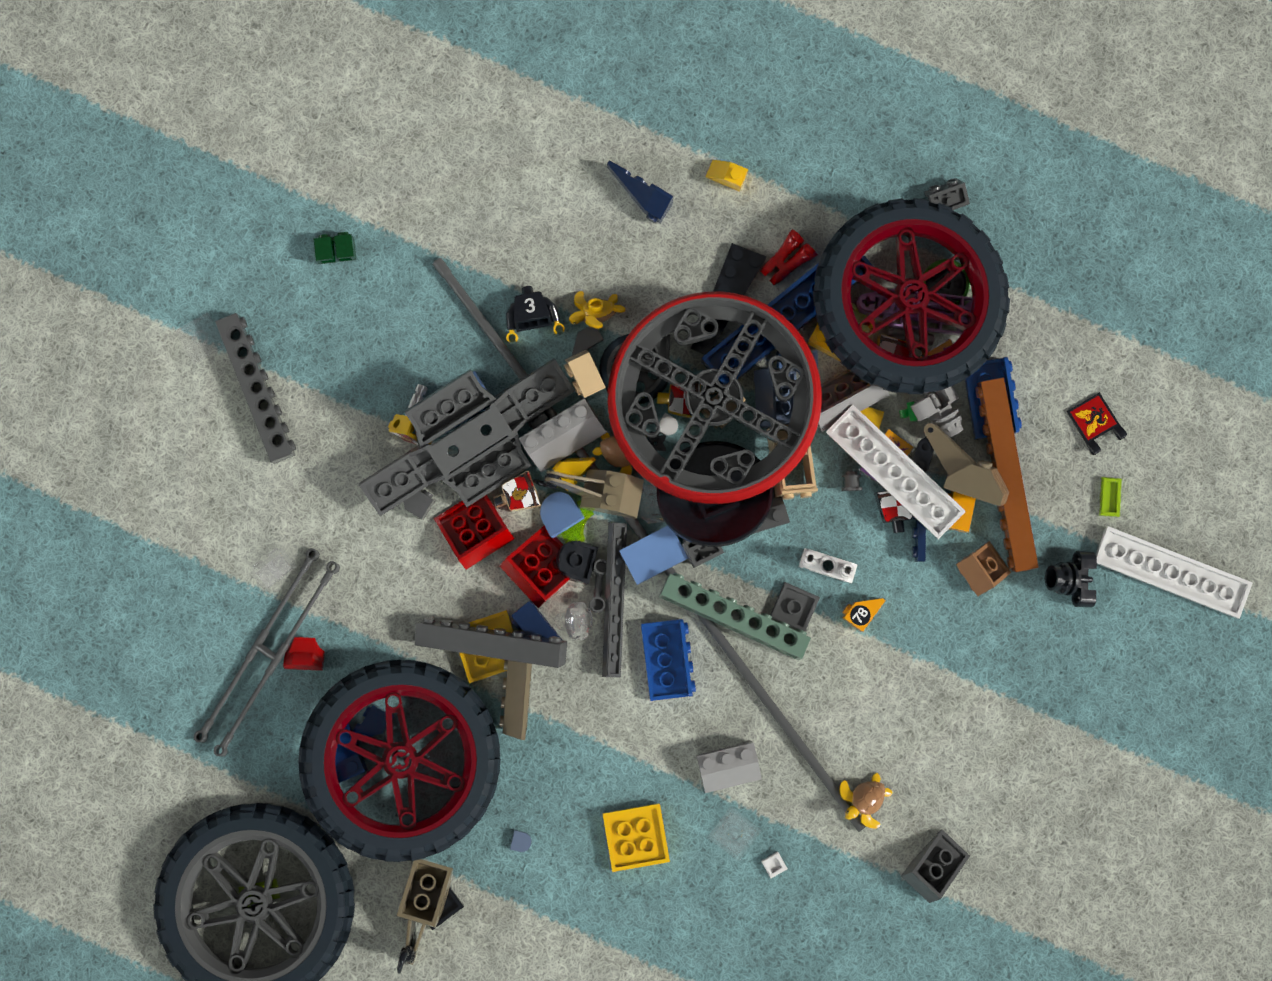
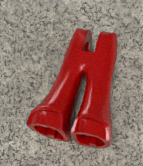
M794 229L789 232L780 249L761 270L764 276L774 271L775 267L780 270L769 280L773 285L781 282L802 264L818 256L816 251L809 244L805 243L792 258L784 263V260L804 242L801 235Z

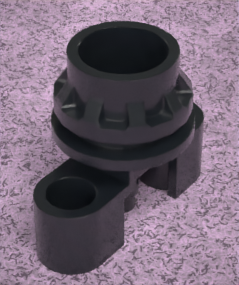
M1076 551L1073 554L1072 562H1060L1056 565L1048 566L1044 577L1047 589L1055 591L1060 595H1072V603L1075 607H1094L1096 604V590H1088V583L1093 582V578L1088 576L1089 569H1097L1096 554L1094 552Z

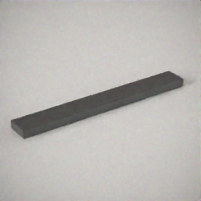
M608 522L602 677L621 678L625 561L619 550L626 547L627 524Z

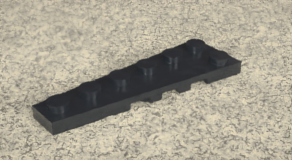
M732 243L713 292L721 291L745 295L767 256ZM716 320L718 324L717 335L711 339L693 343L691 349L706 355L713 349L729 321ZM707 324L704 327L706 332H712L715 329L712 324Z

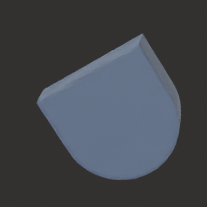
M515 830L510 850L518 852L527 851L532 844L530 835L526 832Z

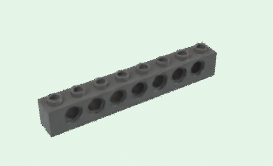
M235 313L215 321L270 462L276 464L295 456V443L292 439L289 440L288 438L289 428L286 422L281 420V408L279 404L275 405L273 400L276 397L272 387L267 385L266 380L269 378L265 369L261 370L259 363L262 361L259 353L254 352L252 345H255L251 334L248 335L245 328L248 325L245 318ZM236 331H240V337L237 340H233V334ZM242 349H247L245 357H240L239 355ZM254 366L253 374L247 375V368ZM260 383L261 390L254 393V385ZM263 401L268 402V407L265 410L260 409V404ZM274 418L275 425L272 428H268V420ZM277 436H281L282 443L276 446L274 439Z

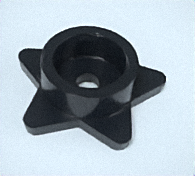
M666 435L648 439L656 451H666L663 444Z

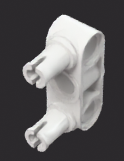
M804 548L798 567L852 583L858 565ZM831 561L833 569L831 571L824 570L823 562Z

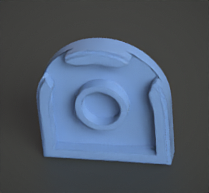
M563 492L549 495L541 505V519L551 538L558 536L584 519L575 499Z

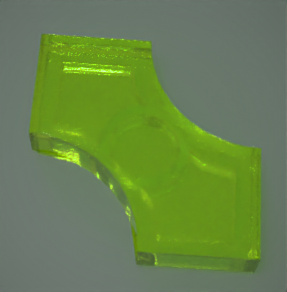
M581 500L577 501V504H578L579 508H580ZM580 509L584 519L561 533L565 543L586 541L584 527L588 519L594 515L593 511Z

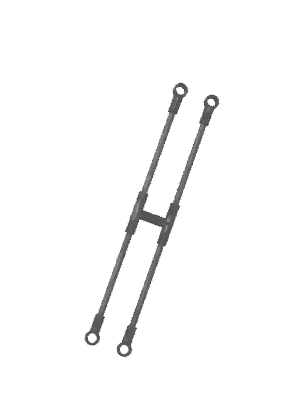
M313 548L307 550V558L302 564L294 582L265 629H262L246 655V660L212 715L206 720L201 730L194 734L196 742H206L208 739L207 733L212 727L215 717L249 662H252L258 651L270 658L271 662L265 670V675L230 732H227L220 745L214 747V754L216 756H226L228 752L227 747L268 677L273 674L289 647V643L324 586H327L333 574L338 573L340 570L338 563L334 561L328 562L326 566L327 571L320 581L321 584L285 642L281 644L276 653L264 646L263 642L269 634L268 631L300 579L308 571L313 561L319 559L320 553L318 550ZM315 552V555L311 558V553Z

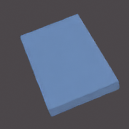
M668 526L619 550L637 585L688 559L677 535Z

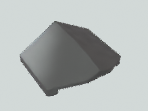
M684 539L681 544L693 568L724 553L722 547L701 546Z

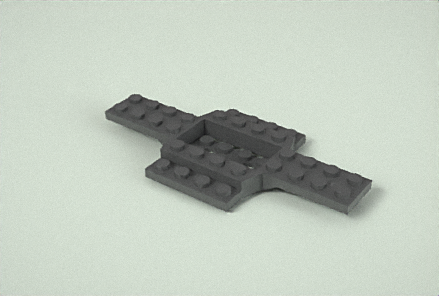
M554 358L496 396H493L482 387L473 372L468 370L404 411L414 426L418 446L364 479L358 485L379 516H382L428 485L440 480L454 489L466 507H468L531 466L521 449L517 431L526 422L572 394L575 390ZM490 404L487 410L483 411L482 413L472 418L471 420H469L462 426L458 427L448 435L444 436L437 442L433 443L432 445L428 444ZM485 424L491 426V432L487 435H483L480 432L481 427ZM452 445L458 447V453L455 456H450L447 452L448 448Z

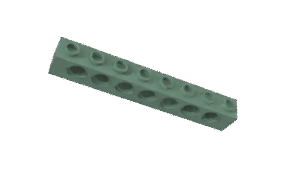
M678 573L667 576L658 596L659 598L796 660L803 658L811 637L806 636L807 633L800 629L795 631L789 628L790 625L783 621H773L770 615L765 613L760 615L754 612L755 609L748 605H738L735 599L730 597L725 599L719 596L720 593L713 589L705 590L701 588L702 585L695 581L690 583L684 580V576ZM679 587H684L687 590L686 596H681L678 593ZM697 595H702L704 597V604L697 603ZM714 603L721 604V612H716L714 610ZM732 611L739 613V620L732 619ZM749 619L756 620V628L749 626ZM768 626L774 629L773 636L767 634L766 629ZM785 634L792 638L790 645L784 641Z

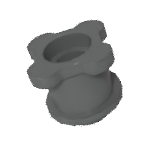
M847 471L846 475L842 476L844 478V488H842V491L862 490L859 480L861 475H858L857 471Z

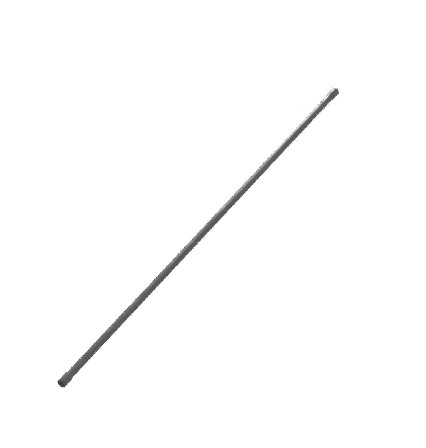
M439 258L434 261L432 265L441 277L445 279L518 378L521 380L527 376L526 371L454 277L443 259ZM552 406L544 411L549 419L558 415ZM583 447L575 452L578 458L590 457ZM595 463L589 468L591 470H599ZM623 517L640 540L648 536L637 519ZM673 567L664 571L667 576L677 573ZM684 587L678 588L682 596L687 595V590ZM697 615L846 813V810L852 805L841 798L837 785L714 622ZM860 814L855 819L850 820L858 832L866 827L861 823Z

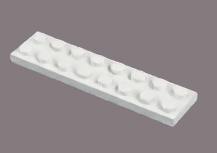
M854 405L826 431L841 448L938 540L966 512Z
M1109 526L1105 528L1096 552L1098 565L1237 619H1240L1253 582Z

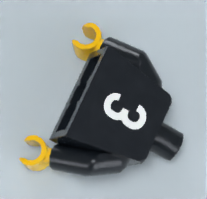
M524 286L522 294L514 297V303L510 305L506 313L507 330H509L506 336L507 341L510 342L509 337L511 334H514L516 337L515 341H518L519 336L515 333V329L517 332L552 326V322H554L553 332L557 334L555 328L558 325L562 327L564 332L565 327L559 322L560 316L556 305L548 297H543L540 291L533 292L532 286Z

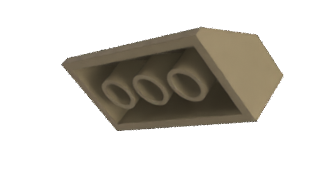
M505 660L504 670L508 671L507 678H503L502 689H506V696L502 697L501 700L504 716H500L499 727H503V734L525 740L532 664Z

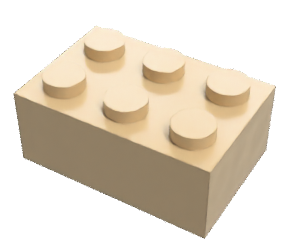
M587 350L565 359L567 364L564 365V368L569 377L574 378L575 381L572 382V385L578 395H582L585 398L606 388Z

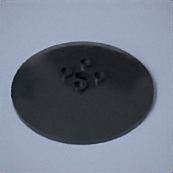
M723 441L702 442L696 447L684 470L700 475L715 476L711 472L710 467L711 461L714 458L747 449ZM691 446L683 449L682 452H688ZM743 455L740 458L743 464H749L752 460L749 455ZM755 456L754 465H755L756 463L760 462V459L757 458L756 456ZM673 460L670 463V467L674 470L679 469L681 466L679 460ZM717 462L713 468L715 471L721 472L724 470L725 465L722 462ZM733 472L730 477L736 482L741 480L742 475L739 472ZM772 487L751 498L723 504L692 502L680 499L657 488L658 508L668 527L684 540L707 547L732 545L752 535L766 520L773 499Z

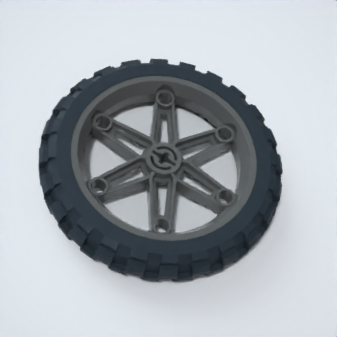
M269 803L230 806L216 811L194 824L178 839L170 853L167 854L161 866L162 870L157 878L154 891L156 894L153 911L157 925L156 933L160 945H163L167 954L165 956L172 967H175L180 972L181 977L185 981H319L335 964L348 941L355 911L352 876H350L346 859L336 846V842L309 817L303 816L293 809ZM241 841H263L249 879L217 852L226 846ZM267 842L274 844L275 849L273 852L267 849ZM280 846L289 850L304 864L312 880L272 887ZM211 857L217 860L218 864L216 867L210 864ZM265 858H268L269 864L264 887L255 885ZM205 867L230 899L192 912L194 887L201 870ZM224 869L245 889L238 894L220 872ZM308 884L315 886V893H310L307 890ZM299 889L300 895L273 904L272 894ZM317 896L315 923L308 939L304 942L279 909ZM251 902H254V903H256V902H257V903L262 902V903L259 904L257 907L252 906V905L247 906V905H249ZM236 904L238 914L209 918V913ZM270 914L289 936L287 939H284L264 921ZM194 915H198L201 918V924L194 922ZM237 921L229 962L223 960L209 949L198 933V928ZM246 921L254 924L243 951L239 948ZM260 929L291 955L285 961L262 968L246 967ZM292 942H297L299 944V951H295L292 949ZM236 957L242 960V966L235 964L234 959Z

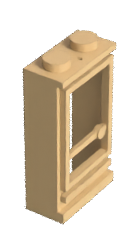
M779 431L777 437L780 440H785L788 434L785 431ZM767 438L770 453L777 446V443ZM811 446L802 458L806 484L785 486V479H782L774 486L775 497H782L783 500L793 499L794 496L800 495V498H809L818 491Z

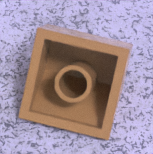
M990 541L956 564L960 573L965 577L970 588L977 596L994 588L1011 573Z

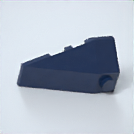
M609 160L607 168L644 214L647 215L646 218L653 223L657 221L661 224L673 205V196L653 183L648 186L640 176L633 178L628 170Z

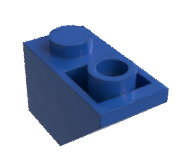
M375 704L372 707L368 706L362 715L365 717L361 724L358 723L353 730L369 737L385 733V710Z

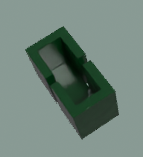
M340 232L334 237H331L329 234H322L318 236L319 238H313L315 258L318 264L336 262L334 243L336 257L339 259V262L356 260L355 241L352 234Z

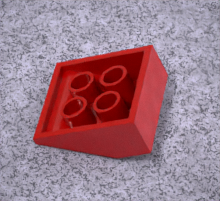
M487 495L468 507L461 501L434 518L457 559L466 570L515 539Z
M545 525L505 558L499 566L537 608H540L570 580L561 574L556 563L557 553L563 544L557 537H550Z

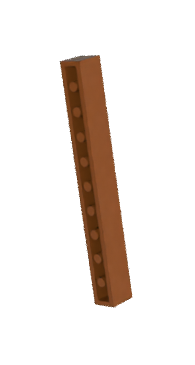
M1004 378L979 382L975 390L977 398H980L981 401L979 412L980 416L984 417L985 424L982 428L984 436H987L988 439L986 444L987 454L991 455L992 467L998 469L1009 491L1006 504L997 506L998 511L1002 515L1000 526L1002 531L1005 532L1006 537L1003 539L1004 547L1006 550L1008 549L1009 553L1007 564L1009 569L1012 568L1013 572L1036 569L1039 566Z

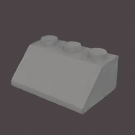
M752 741L696 755L705 793L762 779L755 746Z

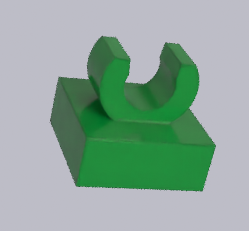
M915 401L907 402V409L899 410L900 418L909 417L910 422H918L911 408V405L916 403Z

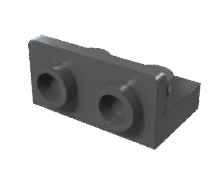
M957 178L950 179L946 182L947 184L941 186H931L929 190L924 192L929 202L952 207V210L970 204L965 182Z

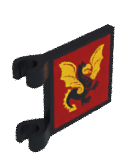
M1100 392L1066 411L1092 455H1096L1101 451V448L1094 440L1113 429L1118 440H1122L1127 436V432L1119 424Z

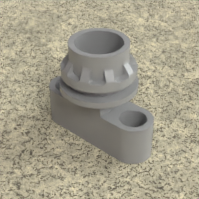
M953 386L932 392L911 405L918 421L929 417L931 420L929 423L937 424L949 437L964 430L961 425L962 417L960 415L956 416L959 412L958 408L953 410L950 405L959 399Z

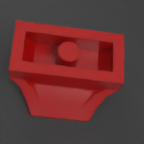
M294 637L285 652L283 668L323 671L325 652L319 647L315 638Z

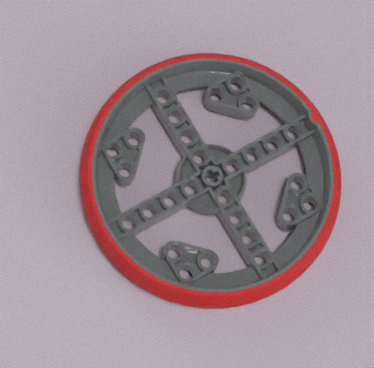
M721 291L700 292L679 297L658 307L643 318L627 336L619 349L612 366L608 385V412L611 427L620 449L633 468L655 487L670 495L706 504H723L748 499L763 493L784 479L798 465L810 447L818 427L822 405V389L818 368L810 348L797 329L783 315L761 301L748 296ZM690 315H696L698 320L695 323H690L687 318ZM716 320L732 321L744 325L720 369H707L694 375L652 351L663 338L673 331L676 343L685 346L715 337L718 333ZM707 324H712L715 329L712 332H706L704 327ZM750 326H755L758 332L750 334L747 329ZM681 331L688 333V337L684 340L677 337ZM761 335L774 345L781 355L774 356L769 360L768 370L777 399L781 402H787L793 397V410L788 427L744 403L743 390L736 379ZM746 343L749 348L746 351H740L738 345ZM645 355L652 357V361L648 364H644L641 361ZM735 359L739 362V365L736 368H731L728 362ZM778 361L783 367L780 370H774L772 368L773 362ZM665 364L669 367L666 373L658 371L661 365ZM641 368L686 392L685 402L692 418L667 460L653 448L646 438H656L660 434V425L651 395L643 392L636 396V386ZM797 371L800 377L793 380L789 377V373ZM678 374H683L686 376L684 382L678 383L675 381V377ZM726 376L729 378V383L722 385L718 381L719 378ZM699 383L703 386V389L700 392H694L692 386ZM787 388L790 394L783 397L780 395L779 390ZM717 393L719 400L711 401L710 394L714 395ZM642 398L650 400L649 405L646 407L640 406L639 401ZM733 402L737 408L734 411H728L726 409L727 403ZM701 410H708L710 416L706 419L699 416ZM751 412L754 418L746 421L743 419V414ZM638 415L640 420L638 423L632 424L629 422L630 417ZM734 419L777 443V446L755 465L754 454L749 450H742L714 458L711 461L710 467L711 472L715 476L700 475L684 470L708 426L724 425ZM767 421L770 423L771 428L764 431L760 428V423ZM648 425H656L657 430L654 433H648L646 431ZM693 426H697L701 430L696 436L691 435L689 432ZM785 431L788 437L785 440H780L777 437V433ZM683 443H688L691 446V449L686 453L680 451V446ZM743 455H749L752 460L749 464H743L740 458ZM673 460H679L681 466L679 469L674 470L670 467V463ZM722 462L725 465L724 470L721 472L715 471L713 468L715 463ZM733 472H739L742 478L735 482L730 476Z

